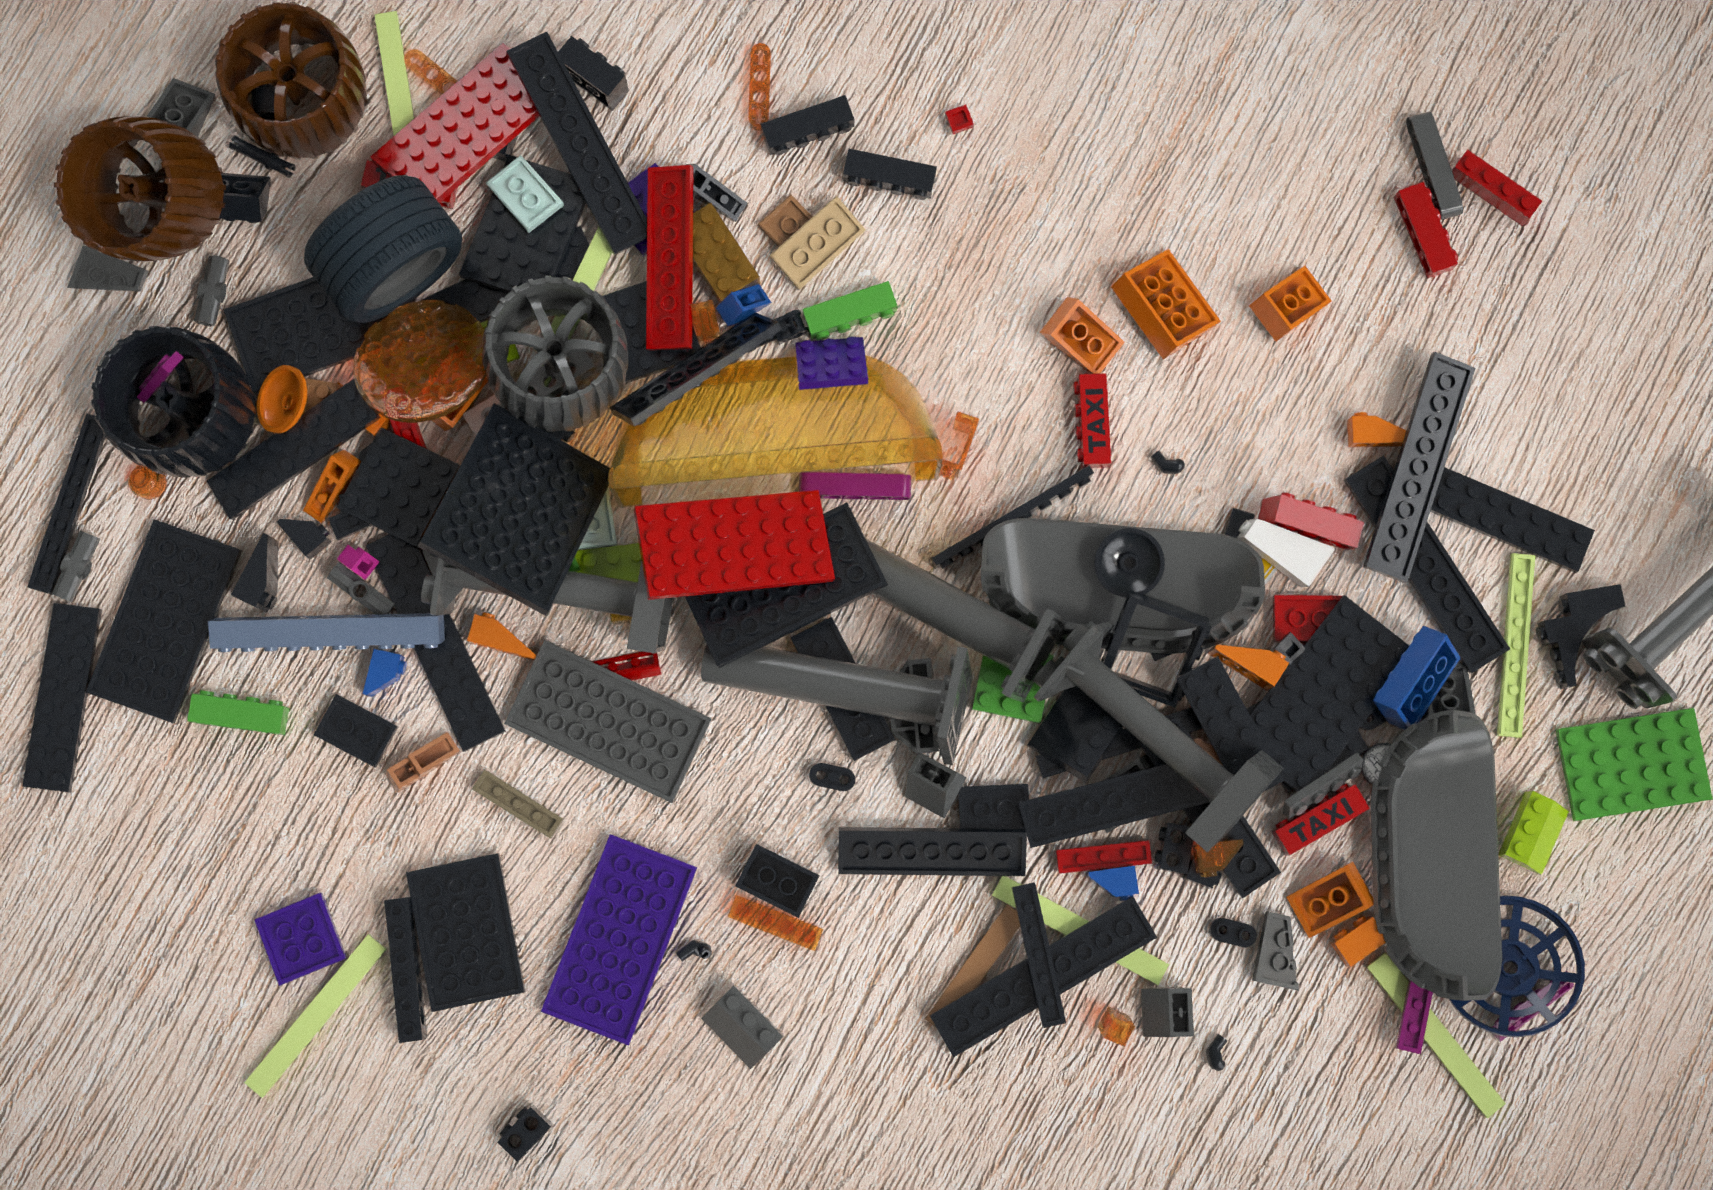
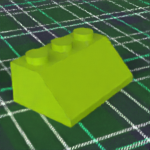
M1535 791L1525 792L1498 856L1542 875L1569 811L1556 801Z

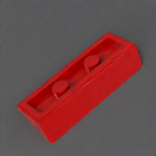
M641 651L592 661L599 666L608 664L604 668L631 681L662 675L658 653ZM653 655V657L638 659L640 657ZM630 659H631V661H629V662H624V663H619V664H616V663H615V662H620V661H625V660H630Z

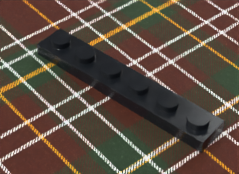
M1033 882L1011 887L1042 1028L1065 1024L1066 1019L1036 884Z

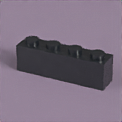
M843 95L761 123L760 125L769 154L782 155L790 148H803L811 141L817 139L818 141L828 139L830 135L838 132L839 134L847 133L854 127L855 119L847 97Z
M848 148L843 181H846L851 186L865 185L869 186L871 190L881 191L885 189L890 190L895 195H904L905 193L913 195L916 199L925 200L926 198L931 199L937 166Z

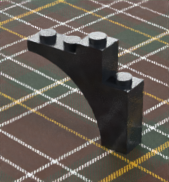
M1621 584L1561 595L1558 605L1564 617L1537 623L1536 634L1538 640L1541 641L1542 646L1550 644L1552 646L1550 656L1556 665L1555 680L1558 685L1560 684V689L1577 686L1575 677L1576 658L1581 642L1589 629L1604 615L1613 610L1626 607Z

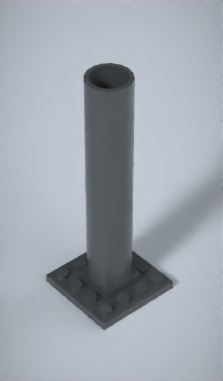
M866 539L888 583L887 586L871 594L1013 671L1011 676L1007 675L1001 685L1003 688L1002 694L1024 703L1035 683L1033 681L1034 677L1044 666L1068 621L1047 608L1046 612L1042 611L1035 623L1038 626L1034 629Z
M706 645L701 667V678L706 683L934 726V735H937L936 742H938V749H940L939 755L942 756L944 764L952 766L973 679L968 650L964 647H958L956 654H952L950 660L951 676L945 675L944 680L765 646L718 668L708 645Z

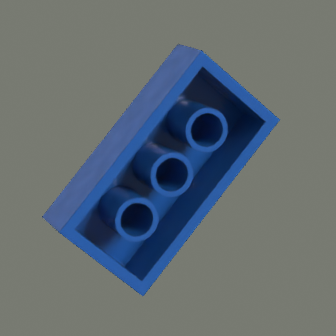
M1422 626L1420 631L1415 634L1412 643L1401 655L1400 661L1395 669L1389 673L1387 681L1377 691L1373 700L1389 724L1405 730L1410 725L1417 724L1461 659L1448 636L1426 626Z

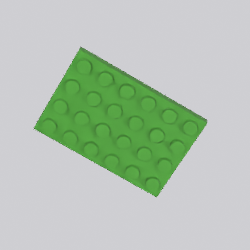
M1694 708L1555 730L1573 821L1713 800Z

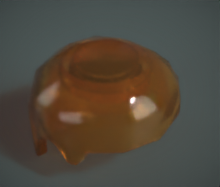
M137 465L130 472L128 487L131 492L146 500L160 497L166 489L167 479L163 474L152 472L140 465Z

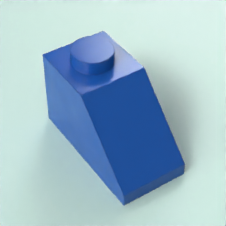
M760 284L731 292L716 309L726 325L731 326L740 323L755 312H759L772 302Z
M373 649L363 694L372 697L400 680V676L404 675L407 662L404 661L405 657L400 654Z
M1135 866L1086 872L1087 878L1112 897H1119L1120 901H1125L1134 894H1139Z

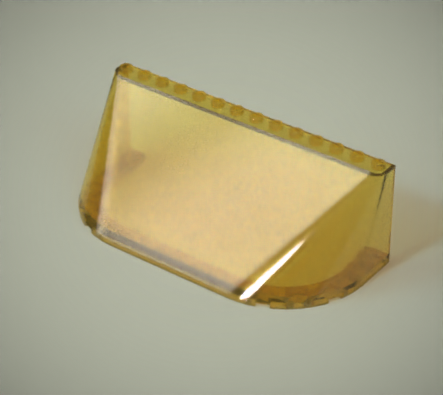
M865 355L868 384L799 390L796 356L738 361L727 365L721 369L719 374L703 381L699 387L689 390L681 399L665 406L663 411L654 413L643 424L634 427L622 421L608 473L609 489L619 507L624 508L643 505L642 486L912 462H914L916 481L938 480L943 460L942 446L930 412L919 391L901 372L881 360Z

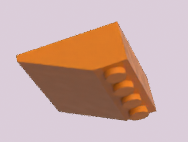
M1169 249L1125 272L1111 286L1163 360L1221 322Z

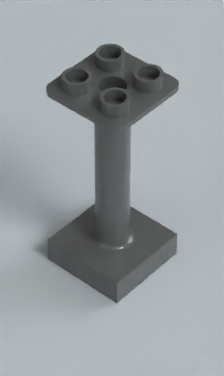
M438 558L436 575H426L424 579L421 601L422 603L431 604L430 614L438 616L453 612L456 597L463 588L500 595L506 594ZM642 560L638 582L568 570L553 604L632 617L627 649L649 653L665 650L673 598L648 600Z
M1713 566L1631 643H1628L1613 628L1591 634L1582 640L1583 645L1588 650L1583 654L1587 664L1599 674L1604 675L1608 671L1619 682L1620 685L1616 688V693L1629 707L1637 709L1641 705L1644 708H1651L1671 703L1677 698L1674 690L1654 669L1713 615Z
M1092 621L1085 626L1079 624L1063 643V646L1070 651L1066 658L1061 656L1056 662L1053 660L1048 661L1034 677L1033 681L1040 687L1034 698L1039 702L1057 695L1060 691L1077 686L1209 801L1210 805L1185 833L1206 852L1210 851L1226 836L1284 768L1261 750L1251 757L1235 775L1231 774L1099 660L1102 641L1114 627L1110 621L1098 625Z

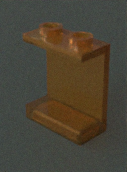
M957 412L953 429L969 436L959 465L944 459L940 460L938 472H941V476L954 480L955 477L960 478L978 427L979 418Z

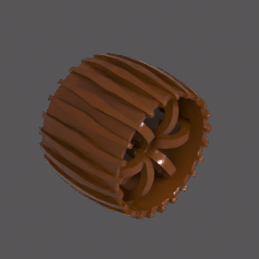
M274 1L270 5L255 6V10L247 14H241V18L234 25L228 27V32L224 39L220 40L219 53L215 57L217 69L215 76L221 100L237 127L260 147L282 157L289 156L293 159L300 160L301 158L308 157L314 159L318 155L330 154L336 147L341 144L344 145L349 136L357 131L358 123L364 117V105L367 102L364 69L356 49L348 37L333 21L320 14L317 10L309 6H300L295 2L280 3ZM314 44L300 52L293 59L291 45ZM277 50H279L281 61L273 56ZM321 56H331L337 63L339 74L336 78V85L331 92H328L324 87L305 75L304 67L311 60ZM263 62L271 69L254 74L255 70ZM263 84H273L276 86L274 121L264 120L254 111L248 97V93L252 89ZM309 90L323 101L320 107L312 113L308 112L304 117L299 119L293 118L290 119L291 121H288L286 95L289 96L294 105H299L300 99H303Z
M122 116L104 119L84 127L82 132L73 135L70 138L71 142L68 147L63 148L61 152L63 156L60 164H57L55 170H58L57 182H54V188H57L58 200H55L56 205L60 206L63 214L61 218L71 228L73 236L81 239L87 247L97 250L104 255L141 262L174 258L198 248L202 241L210 238L213 234L212 230L215 225L220 223L221 219L219 216L222 208H225L223 190H226V185L223 184L221 173H223L222 168L218 166L214 152L205 146L206 143L179 125L145 116ZM144 140L149 142L153 146L154 152L158 153L162 161V168L159 171L155 172L149 161L138 150L133 148L137 145L138 141ZM126 158L131 160L143 174H120L117 177V174L121 171V168H119L120 164ZM116 179H118V181L120 182L119 193H116V188H118V184H116ZM134 201L149 207V218L140 232L134 233L131 228H128L124 221V215L119 211L118 205L120 203Z

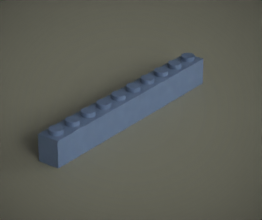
M430 613L222 617L208 621L210 649H218V652L233 651L232 648H241V652L255 651V648H264V651H277L278 647H286L287 651L301 650V647H309V650H323V646H332V650L346 649V646H355V649L362 650L369 649V645H378V649H390L392 645H401V648L409 649L415 648V645L424 644V648H436L438 644L445 641L444 615L436 616Z

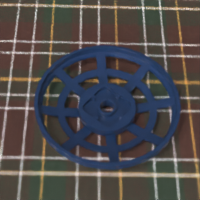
M1500 896V905H1513L1512 918L1501 920V928L1510 927L1509 939L1502 940L1501 973L1494 990L1495 993L1502 995L1500 1008H1497L1484 1000H1474L1485 1010L1499 1015L1498 1028L1490 1027L1466 1012L1463 1006L1472 1000L1449 999V1001L1463 1018L1488 1033L1516 1038L1533 1036L1556 1026L1576 1005L1585 979L1583 951L1571 927L1549 907L1523 897ZM1523 907L1544 915L1558 928L1546 936L1535 926L1522 922ZM1520 929L1533 934L1540 942L1530 948L1525 943L1518 941ZM1563 936L1567 938L1573 950L1576 973L1561 972L1560 957L1553 944ZM1546 949L1552 958L1554 971L1540 969L1537 956ZM1507 962H1512L1516 965L1517 972L1508 974L1504 971L1503 965ZM1537 980H1552L1549 991L1543 999H1540L1532 990ZM1560 982L1575 983L1569 1002L1555 1016L1546 1005L1555 996ZM1525 995L1533 1005L1522 1010H1510L1511 997ZM1538 1011L1547 1021V1023L1529 1030H1508L1509 1017H1524Z

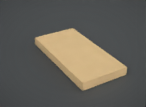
M835 196L771 253L769 257L794 286L800 290L865 232L866 229L843 202Z

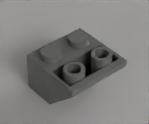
M918 753L908 771L905 797L945 819L967 777L922 753Z
M1192 988L1141 989L1143 1037L1194 1036Z

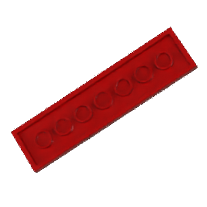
M693 166L649 167L647 190L646 349H692Z

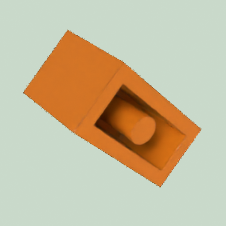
M1363 915L1352 923L1354 926L1348 931L1342 929L1333 936L1335 940L1330 942V944L1346 967H1352L1386 943L1383 934L1378 932L1376 920L1373 917L1365 918Z

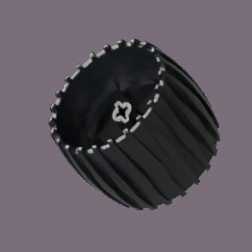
M149 326V329L135 330L132 332V335L125 339H119L117 341L118 344L111 351H107L104 354L106 357L101 366H97L96 371L98 373L95 382H92L93 399L91 400V405L96 413V422L103 430L105 437L132 462L158 474L181 478L190 476L201 477L206 476L207 473L222 470L224 465L237 459L235 456L242 448H246V442L250 434L254 432V418L257 417L254 402L256 397L244 370L225 349L214 341L198 333L178 327ZM177 351L184 357L175 368L179 376L181 390L163 381L161 389L157 392L156 396L152 395L145 402L163 409L170 417V421L156 435L145 437L139 431L138 410L141 409V405L137 396L142 391L139 387L166 354L171 357ZM191 358L202 361L214 375V384L202 393L193 394L190 371L184 359ZM211 402L210 412L200 408ZM194 418L204 421L200 428ZM182 425L185 427L189 435L187 440H182L173 447L159 448L173 438Z

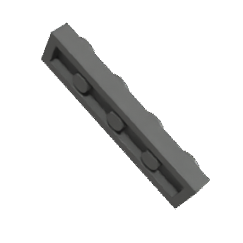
M1358 753L1354 754L1286 799L1283 805V814L1288 819L1294 815H1301L1309 805L1319 803L1327 793L1337 791L1348 779H1355L1362 771L1363 758Z

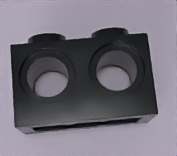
M1167 822L1164 827H1160L1158 840L1162 842L1160 850H1156L1154 857L1157 869L1184 875L1188 873L1193 839L1185 833L1190 828L1189 826ZM1173 830L1181 833L1182 838L1179 843H1174L1170 838ZM1169 853H1173L1177 857L1175 866H1169L1166 862V856Z
M534 1105L529 1109L525 1106L515 1116L518 1119L513 1126L508 1124L499 1133L501 1139L497 1143L517 1162L554 1125ZM532 1116L537 1119L538 1127L536 1129H530L527 1126L526 1121L528 1117ZM512 1134L520 1136L521 1145L519 1147H515L510 1143Z

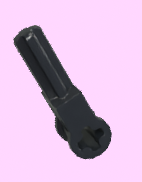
M799 309L793 310L774 319L779 322L782 330L776 333L772 339L759 344L757 348L775 340L780 345L808 333L809 329L804 326L800 316L801 311Z

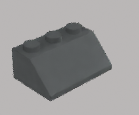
M736 985L701 1018L750 1069L784 1037V1034Z

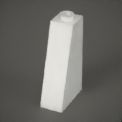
M1260 519L1246 520L1239 529L1241 533L1237 537V539L1251 546L1258 555L1300 587L1310 586L1335 550L1331 546Z

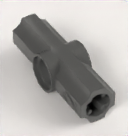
M215 255L208 258L204 279L200 280L197 291L199 302L194 321L198 324L209 327L216 324L220 303H223L226 297L227 288L225 281L230 263L228 259Z
M83 531L79 532L71 552L67 553L62 560L60 566L61 574L52 595L73 602L81 581L85 580L91 571V559L100 538Z
M338 562L329 573L327 579L374 614H389L394 608L395 603L342 563ZM362 584L366 587L367 593L364 597L360 598L356 594V589Z

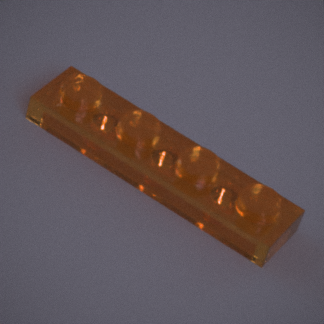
M738 895L735 896L728 917L813 951L816 950L823 929Z

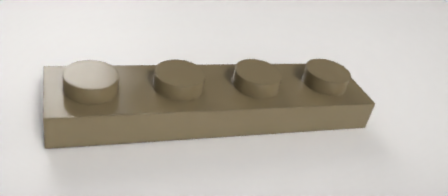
M485 769L472 790L552 839L564 820Z

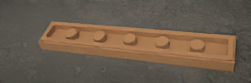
M1006 904L925 1017V1020L935 1026L929 1015L977 988L1020 927L1017 911Z

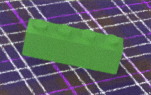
M886 281L802 310L811 340L815 338L823 340L828 338L830 333L837 331L838 333H844L851 330L852 326L858 324L866 326L871 324L873 319L879 317L882 319L890 318L897 312L898 306L890 283Z
M200 690V695L192 694L187 721L197 724L285 735L289 708L283 706L282 701L269 700V703L265 704L260 703L259 698L246 697V700L243 701L237 700V695L223 694V698L214 697V692Z

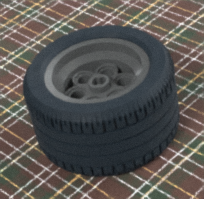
M398 175L381 180L365 188L334 210L310 236L305 247L304 263L308 271L346 319L359 323L371 322L400 309L432 286L457 259L462 247V234L420 179Z

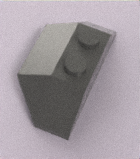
M931 658L907 660L899 671L935 679ZM890 718L892 734L916 754L940 751L938 749V742H936L937 735H934V726Z

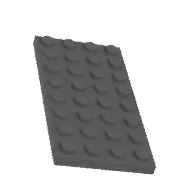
M544 640L504 724L673 803L712 718Z

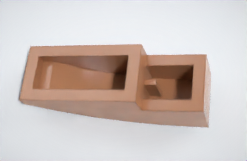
M446 732L387 769L385 775L396 792L399 793L458 754L460 750L449 733Z

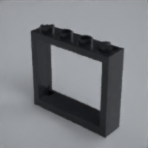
M1129 590L1101 661L1110 669L1112 668L1135 608L1139 604L1198 625L1177 677L1193 669L1195 660L1199 661L1202 655L1203 647L1201 645L1203 640H1207L1210 636L1209 633L1212 627L1210 626L1209 618ZM1114 672L1141 696L1174 708L1178 700L1181 701L1182 697L1185 696L1176 679L1171 691H1167Z

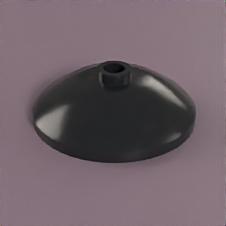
M1124 528L1112 532L1100 543L1095 555V571L1101 584L1109 592L1117 596L1126 598L1129 590L1145 595L1160 582L1165 569V557L1160 544L1152 535L1140 529ZM1130 558L1132 560L1131 567L1124 565L1125 559Z

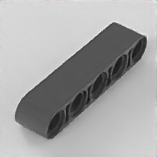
M1428 111L1407 117L1406 124L1426 187L1431 190L1432 203L1439 210L1441 220L1463 214L1462 200L1433 114Z

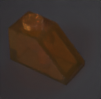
M713 300L690 304L698 341L709 343L720 336Z
M1243 839L1218 842L1208 852L1198 844L1192 845L1196 873H1203V877L1217 876V871L1224 870L1242 847Z

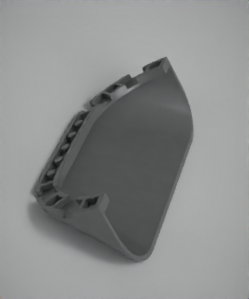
M1017 518L1004 521L993 527L983 541L981 583L983 591L986 592L989 598V604L1034 629L1038 626L1035 623L1042 611L1046 612L1047 608L1068 621L1056 642L1059 645H1063L1066 638L1079 624L1085 626L1092 621L1098 625L1110 621L1115 627L1126 598L1109 592L1101 584L1096 575L1094 562L1100 543L1112 532L1124 528H1136L1149 533L1158 541L1164 553L1165 569L1163 576L1157 586L1145 595L1209 618L1212 628L1209 638L1203 640V649L1218 645L1243 630L1247 626L1249 618L1253 614L1256 615L1265 597L1264 566L1260 556L1245 542L1223 534ZM1130 558L1125 559L1124 565L1126 567L1132 566V560ZM1137 604L1119 650L1162 654L1187 653L1198 625ZM1114 627L1102 641L1101 649H1106Z
M1447 710L1431 714L1421 722L1410 725L1393 741L1380 762L1382 769L1378 780H1374L1371 795L1374 913L1378 932L1383 934L1388 946L1385 948L1388 955L1410 981L1420 988L1435 993L1439 997L1462 1001L1485 1000L1496 989L1502 966L1494 750L1488 729L1479 716L1471 712Z

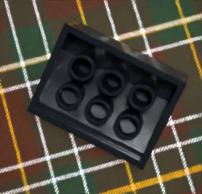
M1075 686L1063 691L1027 746L1084 783H1087L1123 729V726L1080 688Z

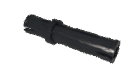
M233 136L231 139L239 144L238 146L230 142L229 148L231 150H235L265 165V168L268 170H275L288 178L293 175L292 172L285 168L295 171V164L279 158V155L269 153L250 144L238 136Z

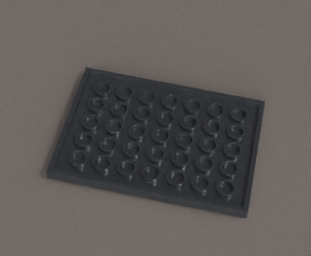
M494 403L418 547L546 616L616 471L537 426L535 428L529 426L521 417L515 418L508 410Z

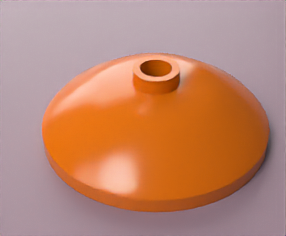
M282 365L271 371L264 380L258 394L257 415L260 424L265 430L272 433H283L292 428L301 418L307 403L308 389L306 380L299 369L290 365Z

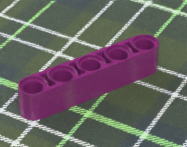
M799 473V492L819 490L820 499L909 500L911 499V475Z

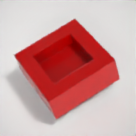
M966 104L945 112L953 135L974 128V123Z

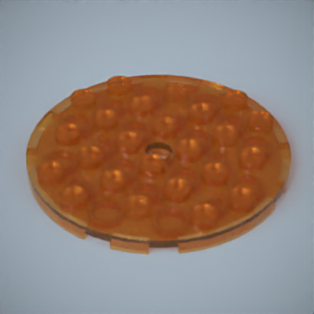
M422 300L408 303L396 308L380 323L375 322L364 335L365 340L355 353L353 363L354 381L367 405L388 419L406 423H418L443 417L465 404L476 393L485 379L486 370L482 360L484 329L481 323L468 310L457 304L455 306L445 304L442 300ZM426 357L427 360L422 363L423 366L417 364L420 358Z

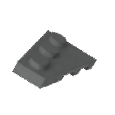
M83 245L67 288L141 292L148 270L118 258L104 255L97 250Z
M1265 911L1252 981L1299 991L1295 972L1297 967L1292 947L1294 942L1291 916Z

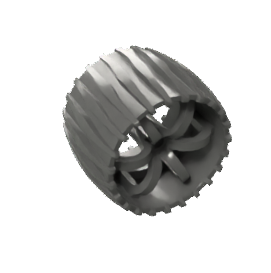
M549 275L536 280L532 278L528 279L527 283L518 287L514 286L510 293L500 298L497 307L490 313L482 340L483 366L486 370L488 383L494 391L496 398L515 418L521 417L529 426L533 428L537 426L548 432H572V429L582 426L585 428L597 418L600 419L604 416L606 410L614 405L626 380L628 369L627 340L616 312L597 291L594 292L583 282L578 283L565 276L563 278H553ZM566 315L559 325L556 334H554L547 316ZM580 318L596 330L602 343L583 339L568 340V336L575 322ZM537 320L543 338L532 334L519 333L518 331ZM511 344L532 347L538 353L527 364L515 383L507 364L509 347ZM577 351L597 354L602 357L604 364L602 372L597 379H594L583 390H578L568 365L570 354ZM544 365L546 375L552 376L553 373H561L569 395L555 398L535 396L529 393L528 386L537 370Z

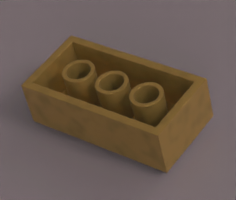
M712 203L693 213V263L719 303L731 292L761 284L760 276Z

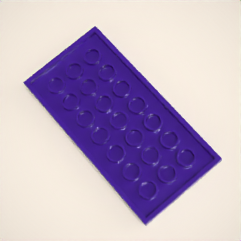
M610 834L541 1012L629 1046L698 867Z

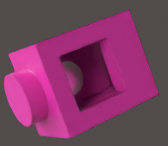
M347 545L337 558L338 561L365 580L379 563L377 559L359 546L355 550Z

